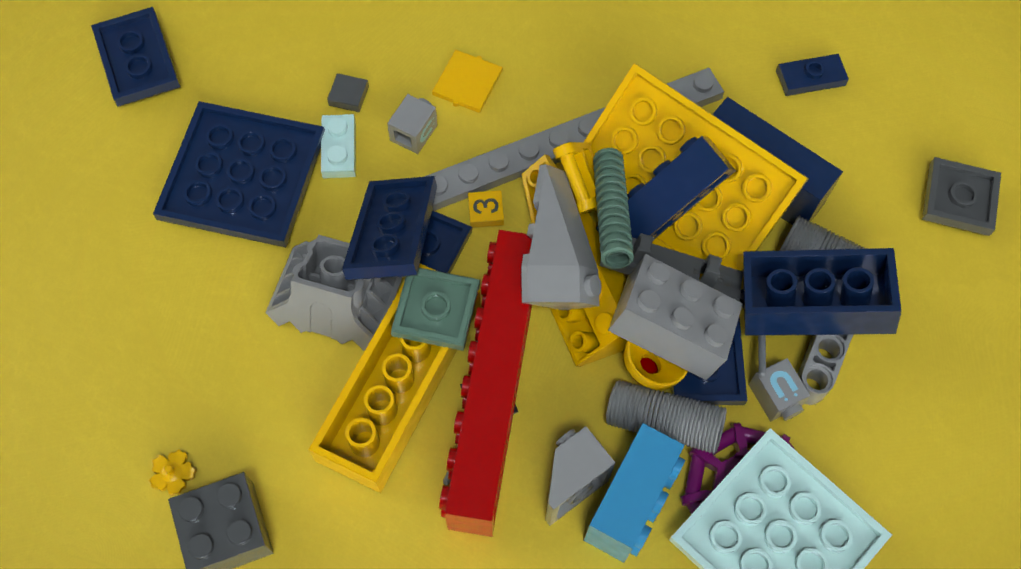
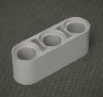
M853 334L812 335L797 373L811 395L804 404L815 405L819 403L833 388ZM819 349L828 351L832 359L822 356ZM807 379L815 380L819 384L820 390L810 387Z

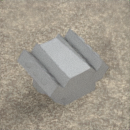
M318 235L315 240L311 242L305 241L292 248L265 313L278 326L291 322L300 333L305 331L331 337V339L337 340L340 344L353 340L364 351L395 299L402 277L346 280L342 267L350 243Z

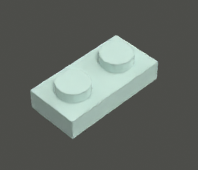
M354 114L322 115L321 126L325 129L321 140L322 178L356 177V120Z

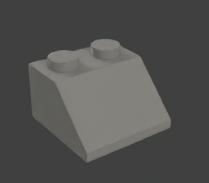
M586 426L577 433L574 429L568 431L556 442L558 447L554 452L545 521L549 526L606 484L614 468L615 461Z

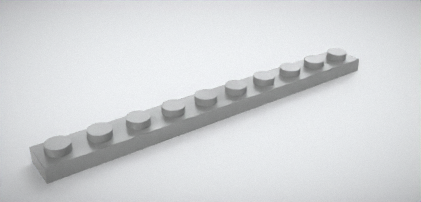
M710 68L667 83V85L701 107L722 99L724 95V90ZM606 107L427 175L435 176L437 184L432 210L435 211L468 198L469 192H484L522 177L521 174L544 154L549 155L555 164L561 162L556 160L553 149L568 142H584Z

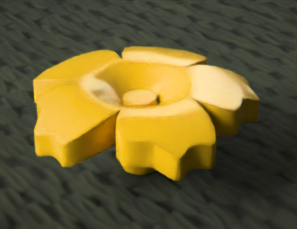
M178 449L176 452L169 453L168 460L160 454L153 459L152 471L156 475L149 479L151 487L162 492L167 489L171 496L179 495L186 488L184 481L193 480L196 473L193 465L190 462H186L188 455Z

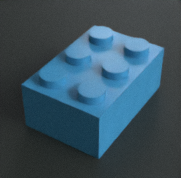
M642 423L589 525L584 541L625 563L629 554L637 557L652 529L645 525L647 520L654 523L669 493L663 491V488L671 489L686 461L679 457L685 445Z

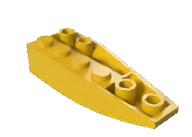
M546 154L521 174L531 223H535L537 215L533 199L539 166L547 164L558 168L550 156ZM588 212L581 214L580 217L601 281L599 306L571 310L550 308L576 367H581L624 351L627 343L626 339L608 331L625 286L626 278L624 273L599 266L601 258L599 232Z

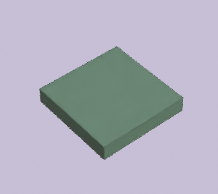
M418 268L417 275H410L405 278L391 335L402 339L464 351L480 287V280Z

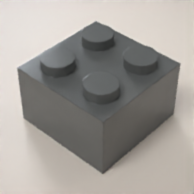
M244 472L168 499L186 569H234L274 554L254 484Z

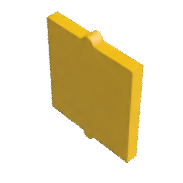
M455 49L432 90V95L452 102L455 107L460 105L480 113L499 79L503 67L485 61L481 56L475 57Z

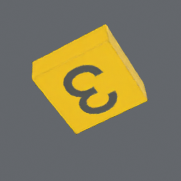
M501 190L468 193L470 226L472 228L504 225Z

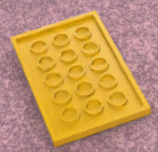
M634 63L584 142L590 143L594 155L604 148H615L623 154L628 194L635 186L640 183L646 185L654 178V170L667 160L672 162L681 154L680 148L693 137L699 139L701 136L709 138L734 167L736 172L665 230L652 243L704 260L711 254L722 258L721 265L743 271V252L758 251L809 178Z

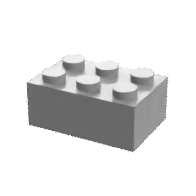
M645 254L626 280L608 331L707 380L727 361L743 303Z

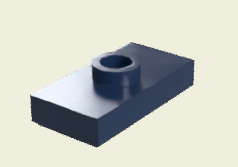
M839 54L778 64L776 69L785 96L846 86L849 80Z

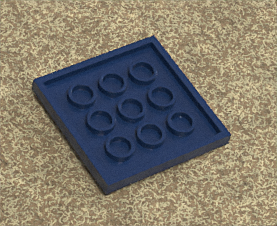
M199 101L153 215L159 221L286 248L321 149V140L325 132L324 127Z

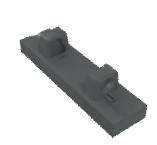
M640 233L637 239L632 238L633 262L622 269H611L629 275L642 257L647 254L737 301L740 300L743 271L721 265L722 258L711 254L704 260L652 244L654 237ZM600 258L599 266L608 268V267H606V266L603 265V263L601 262V258Z

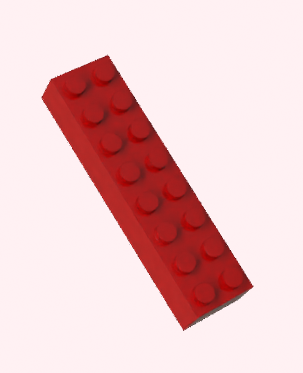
M499 230L497 242H490L487 255V263H489L488 272L483 275L481 285L482 303L481 307H477L474 328L476 329L475 341L471 340L468 352V363H470L468 375L471 376L464 375L461 388V398H463L462 409H464V412L457 411L454 424L455 444H458V446L449 450L446 470L449 471L448 480H451L450 486L443 485L439 502L441 517L446 518L448 530L493 537L532 310L531 304L522 303L521 265L523 254L530 253L532 238L524 233Z

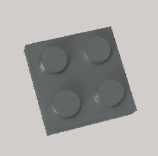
M934 157L929 167L922 220L990 236L995 231L1001 173Z

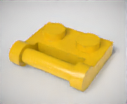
M568 142L554 148L555 158L561 161L577 201L576 205L579 214L597 211L593 165L594 153L590 143Z

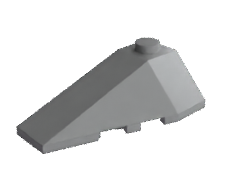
M547 164L540 165L533 199L537 215L535 223L529 224L527 235L532 238L529 254H523L521 265L522 303L558 310L599 306V295L601 293L598 268L566 173Z

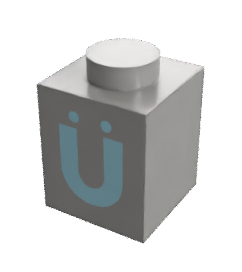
M407 94L387 123L390 141L419 154L438 125L436 107L426 99H417Z
M788 358L767 367L766 377L764 378L759 377V372H757L748 384L770 422L780 417L787 421L804 411L802 405L811 396Z

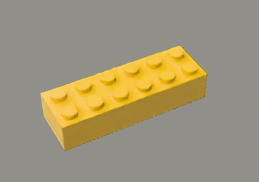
M419 264V268L434 270L423 264ZM403 285L308 449L315 462L380 494L457 352L456 349L402 339L391 335ZM480 290L478 291L471 323L476 316L477 307H480Z

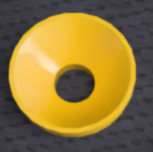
M629 341L625 345L623 355L627 370L638 383L654 390L669 389L678 384L688 372ZM641 359H652L658 367V373H647L641 366Z

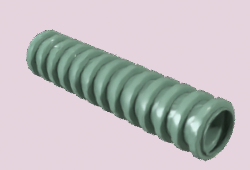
M604 148L595 153L593 157L601 262L608 268L622 269L629 266L634 260L623 154L619 150Z

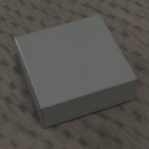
M337 73L327 99L329 106L360 112L369 87L368 80Z

